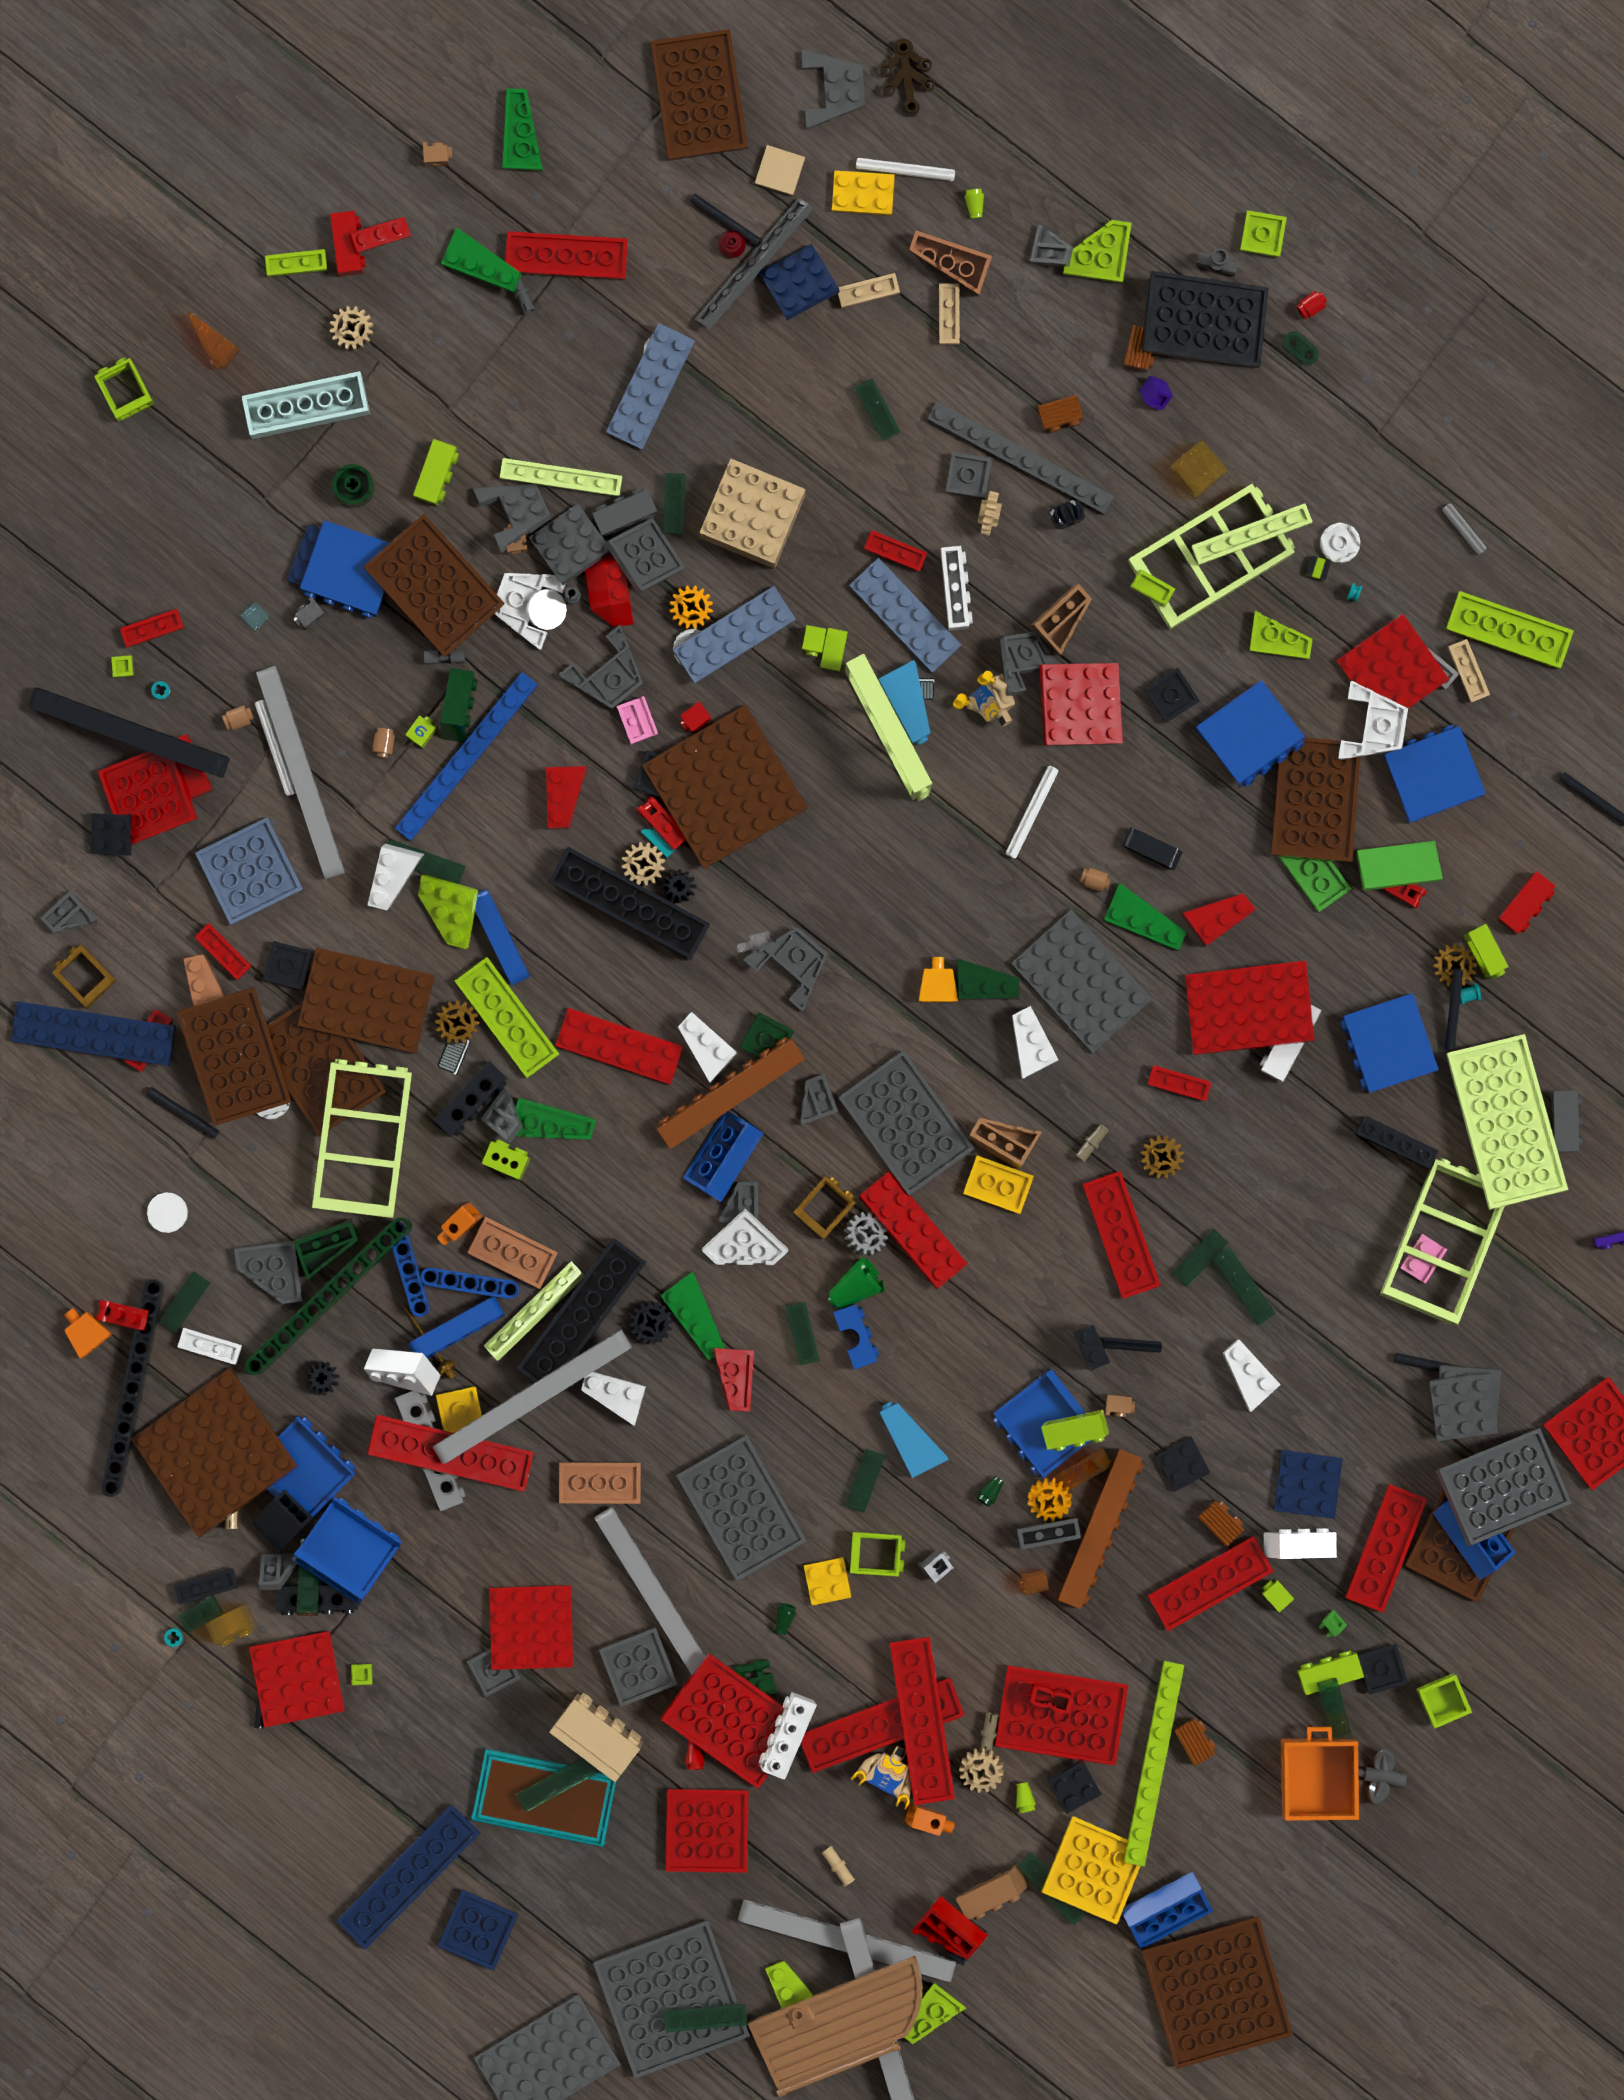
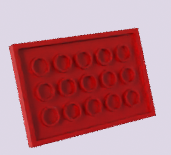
M1306 961L1185 975L1194 1056L1315 1041Z
M708 1653L660 1719L759 1789L769 1775L760 1768L759 1759L763 1752L766 1753L768 1738L771 1733L774 1734L776 1719L779 1715H782L784 1708L779 1702L715 1656Z
M1007 1665L995 1747L1077 1760L1083 1759V1761L1116 1766L1128 1684ZM1033 1685H1043L1052 1691H1064L1071 1695L1073 1702L1070 1712L1062 1714L1055 1712L1050 1707L1041 1708L1032 1704L1029 1697Z

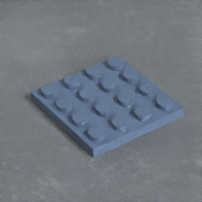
M268 817L195 852L230 925H234L304 890Z

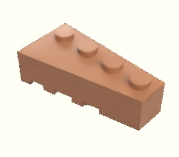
M915 231L909 251L979 296L992 256Z
M202 954L183 959L193 1005L225 996L205 955Z

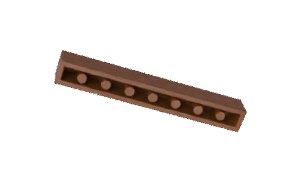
M786 1037L782 1038L776 1043L777 1047L771 1051L769 1048L759 1054V1059L754 1062L753 1060L746 1062L742 1066L743 1069L738 1073L736 1071L731 1072L725 1077L726 1081L721 1084L719 1082L713 1084L708 1088V1093L697 1095L692 1099L693 1103L687 1107L682 1105L675 1110V1115L670 1118L666 1116L658 1122L657 1130L668 1147L672 1149L804 1061L805 1057L791 1037L789 1039Z
M1118 1448L1057 1599L1079 1609H1081L1082 1605H1087L1090 1597L1087 1594L1090 1586L1094 1587L1098 1578L1095 1575L1097 1568L1101 1569L1105 1561L1103 1553L1105 1549L1109 1550L1113 1538L1110 1537L1112 1531H1117L1121 1521L1118 1519L1121 1511H1125L1129 1502L1126 1500L1128 1492L1132 1493L1136 1482L1133 1481L1136 1473L1140 1474L1144 1463L1141 1462V1457Z

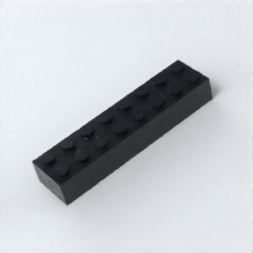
M567 847L549 880V884L689 960L693 959L710 927V923L570 847Z
M613 1238L517 1367V1370L532 1381L537 1382L577 1357L647 1262Z

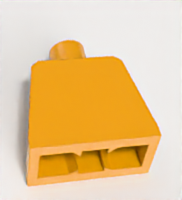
M932 957V969H924L919 1002H958L953 969H944V957Z

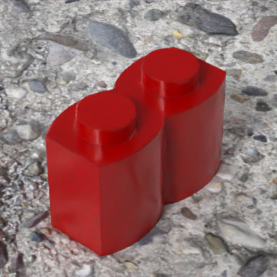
M1033 1685L1029 1697L1030 1702L1035 1706L1041 1708L1050 1707L1055 1712L1062 1714L1070 1712L1073 1702L1072 1696L1068 1693L1058 1690L1052 1691L1043 1685Z

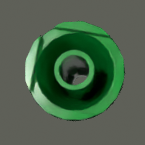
M862 1257L829 1291L830 1296L828 1300L833 1307L837 1306L841 1309L884 1292L886 1287L883 1280L879 1282L877 1276L879 1273L867 1258L864 1259Z

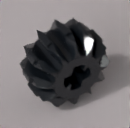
M1077 500L1060 504L1050 512L1052 523L1056 529L1069 528L1080 523L1085 518L1083 506Z
M678 869V876H675L674 872L671 871L672 879L664 878L669 884L662 885V888L670 889L664 895L669 896L673 894L670 898L671 902L678 897V904H681V897H684L685 901L688 902L687 894L695 895L690 889L697 888V885L689 884L695 878L690 877L686 879L689 875L688 871L681 876V869ZM678 881L685 885V889L682 888L680 892H678L677 888H674Z
M319 1361L318 1368L314 1364L311 1365L314 1372L306 1371V1374L310 1375L311 1378L305 1379V1382L313 1383L308 1389L311 1390L316 1387L314 1392L316 1395L319 1394L320 1389H322L323 1396L327 1395L326 1388L332 1393L334 1389L331 1384L334 1386L339 1385L338 1382L333 1381V1378H339L340 1375L332 1374L337 1368L333 1367L329 1370L330 1362H327L323 1368L322 1361ZM321 1373H324L323 1376L327 1375V1380L324 1381V1384L317 1380Z

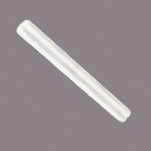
M857 158L856 169L946 181H954L955 170L864 158Z
M257 701L255 706L285 794L287 796L294 795L296 791L266 701Z
M1047 767L1005 852L1007 856L1014 859L1017 857L1058 774V769L1055 767Z

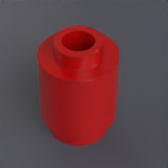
M1314 291L1302 299L1296 308L1306 320L1308 317L1312 318L1326 308L1325 303L1327 299L1322 292L1317 293Z

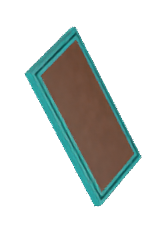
M486 1749L471 1818L472 1821L603 1847L605 1845V1836L616 1782L600 1771Z

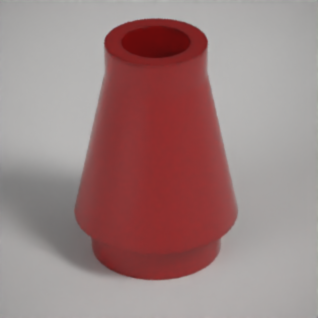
M688 1741L685 1760L687 1770H703L705 1762L701 1748Z

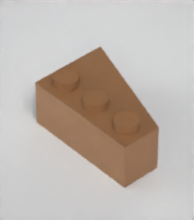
M1074 584L1031 626L1057 655H1061L1092 598L1079 584Z
M979 1118L967 1139L1019 1170L1042 1132Z
M1017 1863L1009 1871L1002 1874L1000 1872L994 1878L981 1882L961 1893L956 1898V1901L965 1917L969 1920L972 1918L978 1920L986 1915V1911L991 1909L994 1912L1002 1908L1003 1903L1008 1901L1011 1904L1020 1899L1019 1895L1029 1884Z

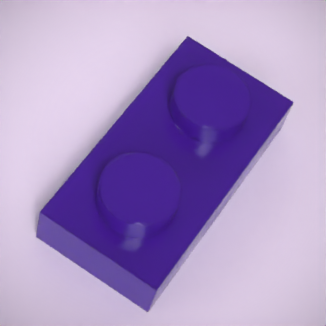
M1624 1232L1592 1239L1594 1247H1600V1250L1612 1248V1243L1616 1242L1624 1245Z

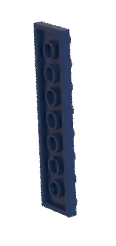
M17 1001L11 1041L170 1066L176 1026Z
M451 1804L337 1919V1922L366 1949L481 1832Z

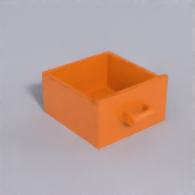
M1307 1727V1739H1281L1282 1817L1285 1821L1359 1820L1358 1741L1356 1739L1332 1738V1727ZM1327 1731L1328 1738L1311 1739V1732Z

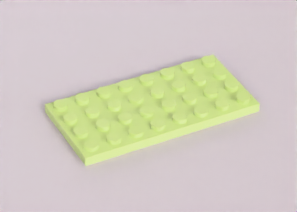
M1525 1034L1447 1053L1448 1064L1489 1210L1567 1191V1183Z

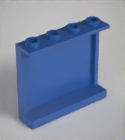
M324 520L300 589L304 592L303 595L313 599L316 596L321 597L324 603L334 605V603L341 604L342 609L353 612L354 609L361 611L360 615L372 619V616L378 617V610L385 591L363 567L390 543Z
M1262 680L1196 727L1199 736L1208 743L1236 780L1239 788L1252 784L1256 776L1266 774L1271 769L1270 766L1276 762L1278 764L1283 762L1288 757L1287 754L1291 751H1298L1304 746L1303 743L1305 742L1303 733Z
M1454 725L1443 728V732L1437 735L1435 732L1423 736L1424 740L1418 742L1416 739L1405 742V747H1402L1401 750L1389 751L1382 756L1388 765L1404 807L1405 818L1408 824L1486 794L1460 726L1455 728Z
M1413 993L1342 1016L1343 1021H1340L1343 1033L1347 1032L1349 1040L1346 1042L1349 1051L1354 1052L1356 1059L1353 1060L1356 1071L1361 1073L1362 1078L1359 1081L1363 1091L1366 1090L1367 1093H1371L1439 1070Z
M1052 1369L993 1413L996 1416L993 1419L1000 1429L1002 1427L1006 1429L1008 1434L1005 1436L1012 1445L1016 1443L1019 1446L1020 1450L1018 1453L1024 1461L1029 1459L1033 1464L1030 1468L1037 1477L1041 1475L1045 1478L1046 1475L1085 1446L1073 1447L1072 1444L1060 1451H1054V1449L1047 1450L1041 1428L1045 1422L1085 1414L1084 1410Z
M297 1416L278 1437L299 1467L267 1490L276 1497L285 1489L314 1517L357 1473L354 1470L356 1466L349 1459L345 1461L340 1456L341 1451L335 1445L330 1446L326 1442L327 1437L319 1430L316 1432L311 1427L313 1423L307 1417Z
M334 1497L303 1544L295 1552L292 1561L360 1605L400 1547L402 1541L399 1540L400 1538L395 1533H388L382 1529V1525L378 1522L367 1519L362 1511L349 1507V1504L344 1499Z

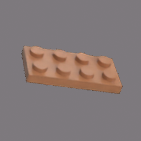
M485 1217L468 1254L541 1289L558 1252Z
M560 1462L559 1503L640 1504L641 1463Z

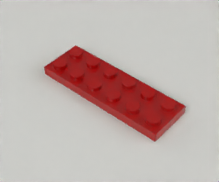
M507 231L505 262L521 274L625 280L628 239Z
M568 1008L556 1043V1047L671 1085L683 1050L681 1045Z
M890 1171L859 1196V1199L936 1290L968 1264L911 1195L909 1196Z
M1121 1171L1082 1184L1122 1299L1161 1286Z
M1388 1484L1345 1598L1384 1613L1427 1502L1426 1498Z
M1252 1536L1147 1596L1166 1630L1170 1631L1274 1571L1257 1540Z

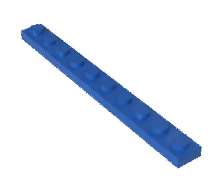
M523 672L518 676L396 826V830L410 841L415 838L536 689L537 683Z

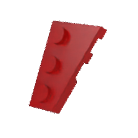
M713 1348L728 1410L750 1412L754 1351Z

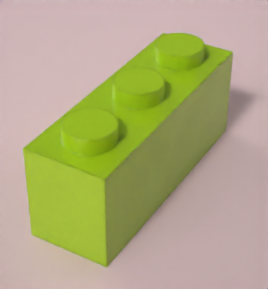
M433 439L413 494L415 499L434 506H438L439 502H443L446 491L443 489L446 483H450L453 472H450L452 464L456 465L459 458L457 447Z
M1103 1410L1045 1422L1041 1426L1047 1450L1054 1449V1451L1064 1450L1066 1446L1072 1444L1073 1447L1085 1445V1442L1090 1440L1093 1443L1101 1442L1109 1434Z
M1351 1650L1339 1653L1340 1657L1332 1659L1329 1656L1320 1659L1319 1664L1313 1665L1310 1662L1301 1665V1669L1297 1670L1304 1694L1309 1695L1363 1678L1364 1675L1357 1653H1351Z

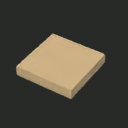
M767 145L755 185L793 196L805 157Z

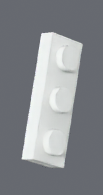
M183 1328L178 1348L236 1365L242 1345Z

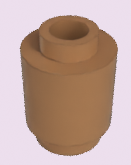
M244 705L227 711L225 715H222L227 730L233 729V731L250 725L251 720L254 719L250 708H245Z
M377 728L372 750L373 753H376V757L388 758V755H392L395 738L393 730Z
M1084 868L1080 884H1083L1086 888L1103 893L1104 889L1108 890L1111 878H1108L1109 873L1093 868Z

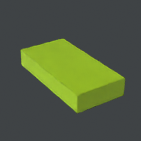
M1141 569L1130 588L1166 607L1175 591V588Z
M828 628L820 668L840 672L847 631Z

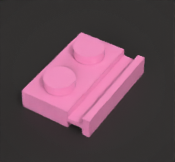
M644 696L617 706L631 745L658 735Z
M1421 1234L1413 1247L1438 1259H1442L1447 1249L1424 1234ZM1408 1255L1400 1268L1426 1284L1437 1266Z

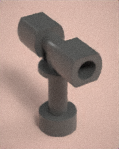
M1219 248L1212 255L1199 252L1196 266L1206 269L1211 267L1214 270H1221V273L1235 276L1238 262L1228 260V253L1224 249Z
M437 649L436 651H424V663L439 664V661L465 663V650H453L446 658Z

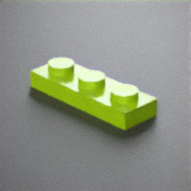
M325 249L265 256L267 277L328 271Z

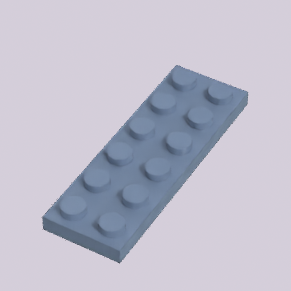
M658 323L610 422L607 433L643 450L695 340Z
M879 558L849 585L931 673L938 669L962 646Z
M773 586L672 651L692 682L696 684L796 621V618L775 586Z

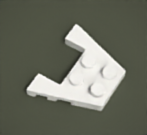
M505 573L497 593L505 605L495 615L537 649L542 650L548 633L528 626L530 620L527 617V604L530 597L535 592L541 590L542 587L562 594L565 585H562L555 575Z
M1351 681L1348 700L1369 703L1362 743L1341 740L1338 759L1343 760L1401 750L1408 708Z

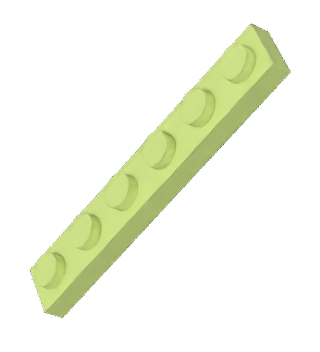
M506 458L502 460L500 479L616 497H620L622 476Z
M1305 503L1197 543L1191 547L1198 565L1311 524L1312 519Z
M571 1261L500 1329L484 1347L497 1361L500 1360L585 1275Z

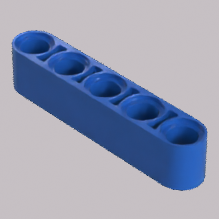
M488 889L479 892L475 912L511 985L513 986L530 978Z
M399 1222L398 1224L402 1227V1232H404L406 1225L403 1222ZM408 1234L393 1248V1252L410 1309L415 1316L423 1317L429 1313L430 1303L424 1283L421 1280V1273ZM400 1244L408 1246L407 1254L400 1255L398 1253V1246ZM407 1263H411L414 1266V1272L410 1275H407L403 1269ZM413 1282L418 1283L420 1286V1291L417 1294H412L409 1290ZM418 1302H423L426 1306V1310L422 1314L415 1310Z
M426 1268L421 1273V1280L427 1286L513 1299L520 1293L519 1284L511 1280L437 1268ZM428 1271H433L436 1275V1279L432 1283L427 1282L425 1279ZM449 1274L454 1275L456 1278V1282L452 1286L447 1285L445 1282V1278ZM469 1277L474 1278L476 1281L473 1289H468L465 1285V1281ZM488 1281H493L496 1284V1289L493 1292H488L485 1289V1284ZM508 1284H513L516 1287V1292L512 1296L507 1295L505 1292V1287Z
M496 1297L489 1298L413 1340L408 1346L412 1352L423 1353L428 1359L503 1317L505 1313Z

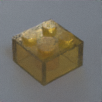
M1203 440L1199 441L1170 467L1171 472L1195 499L1207 491L1228 471Z
M247 1604L205 1623L215 1646L221 1644L222 1647L235 1641L234 1637L237 1635L242 1638L254 1632L252 1628L257 1626Z

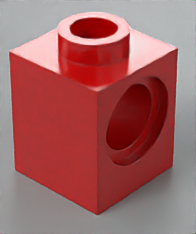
M699 701L680 715L682 721L679 723L686 732L690 730L693 734L712 720V718Z

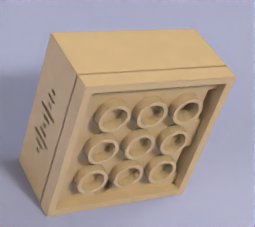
M730 459L700 530V539L775 569L805 498V489Z
M578 1693L549 1733L616 1782L640 1750L643 1743L641 1736L634 1730L629 1732L625 1729V1724L618 1718L613 1720L609 1717V1711L601 1705L596 1707L592 1704L593 1699L585 1693L580 1695Z

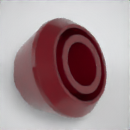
M728 231L720 237L718 247L721 254L725 257L737 258L743 254L746 242L739 233Z

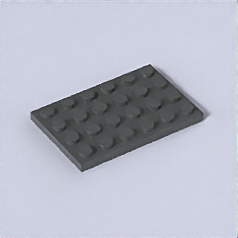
M1072 910L1065 914L1011 963L1091 1053L1095 1052L1152 1000L1147 992Z
M904 1050L838 1097L909 1196L975 1149Z
M1540 1428L1436 1470L1467 1546L1572 1504Z
M747 1435L676 1475L736 1582L807 1542Z
M580 1994L575 1995L474 2057L498 2100H564L621 2065V2062Z

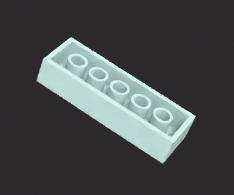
M360 371L242 396L248 430L252 439L370 415L364 381Z

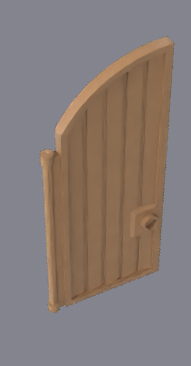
M915 1955L749 2021L748 2026L778 2088V2096L782 2097L789 2092L890 2052L901 2050L899 2043L895 2042V2040L908 2035L921 2007L922 1976Z

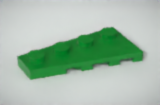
M507 88L503 149L504 170L543 171L527 89Z
M456 227L441 262L442 266L514 293L522 274Z
M1121 883L1118 884L1104 921L1179 951L1186 931Z
M521 1097L518 1098L516 1110L522 1123V1128L516 1135L518 1137L589 1140L592 1138L597 1119Z
M692 1271L663 1293L661 1297L707 1359L710 1360L715 1356L713 1348L725 1349V1346Z

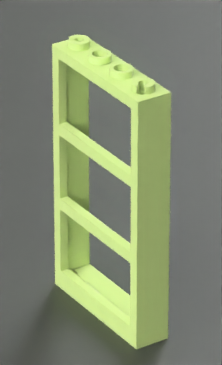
M1253 484L1128 559V564L1136 576L1140 569L1151 575L1142 558L1174 539L1207 592L1209 598L1178 617L1169 602L1164 607L1151 600L1169 630L1294 554L1293 549L1295 546L1290 538L1286 539L1284 534L1276 537L1285 551L1256 569L1252 568L1242 550L1236 551L1234 553L1247 574L1215 593L1180 537L1181 534L1211 516L1223 534L1229 532L1218 512L1248 493L1253 498L1264 518L1272 516L1274 514L1272 508L1268 503L1265 505L1262 500L1263 494L1258 487H1254Z
M862 654L846 663L845 673L912 800L917 799L921 801L929 796L932 782L866 656Z
M335 1059V1062H331L312 1208L393 1218L412 1072H408V1068L396 1067V1070H390L388 1065L376 1064V1068L367 1067L368 1063L356 1061L355 1065L347 1064L348 1060ZM336 1070L405 1078L400 1116L331 1108ZM330 1114L399 1123L394 1161L326 1153ZM324 1160L393 1168L389 1205L320 1197Z
M1439 1158V1160H1434L1429 1169L1380 1295L1456 1326L1459 1324L1505 1206L1494 1209L1488 1227L1484 1230L1424 1205L1423 1202L1436 1170L1483 1189L1479 1174H1471L1469 1169L1462 1166L1454 1167L1450 1165V1161ZM1420 1211L1483 1237L1470 1271L1407 1246ZM1404 1252L1467 1278L1454 1313L1390 1287Z

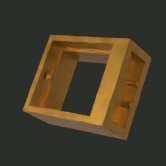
M76 945L68 952L70 956L65 961L61 959L53 967L55 970L52 973L85 1008H90L117 980L85 946L80 945L78 947ZM82 953L105 976L85 997L61 974Z
M825 1176L793 1212L823 1239L856 1203L853 1201L855 1196L847 1189L843 1192L838 1187L840 1183L832 1176L829 1179ZM825 1184L849 1203L826 1230L803 1211Z

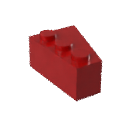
M587 766L546 767L549 830L570 829L588 769Z
M1243 893L1184 912L1181 915L1206 947L1256 909Z
M942 1896L936 1900L911 1931L915 1935L919 1933L927 1937L928 1941L932 1943L936 1941L946 1946V1950L967 1960L988 1936Z

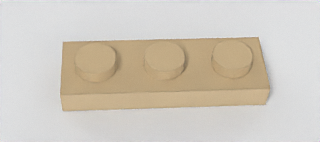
M895 273L838 287L840 290L838 297L841 308L900 294Z
M959 283L939 284V345H959Z
M1466 639L1448 646L1447 648L1470 703L1489 696L1490 693L1468 640Z

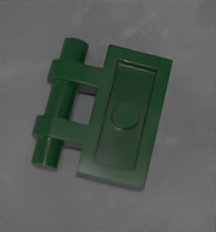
M760 1659L755 1660L752 1664L745 1666L743 1664L737 1665V1668L733 1669L745 1679L746 1673L757 1671V1677L747 1680L767 1695L777 1693L773 1674L768 1673L764 1675L763 1669L770 1667L769 1659L760 1661Z

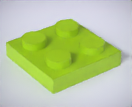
M1247 210L1240 251L1280 258L1287 217Z

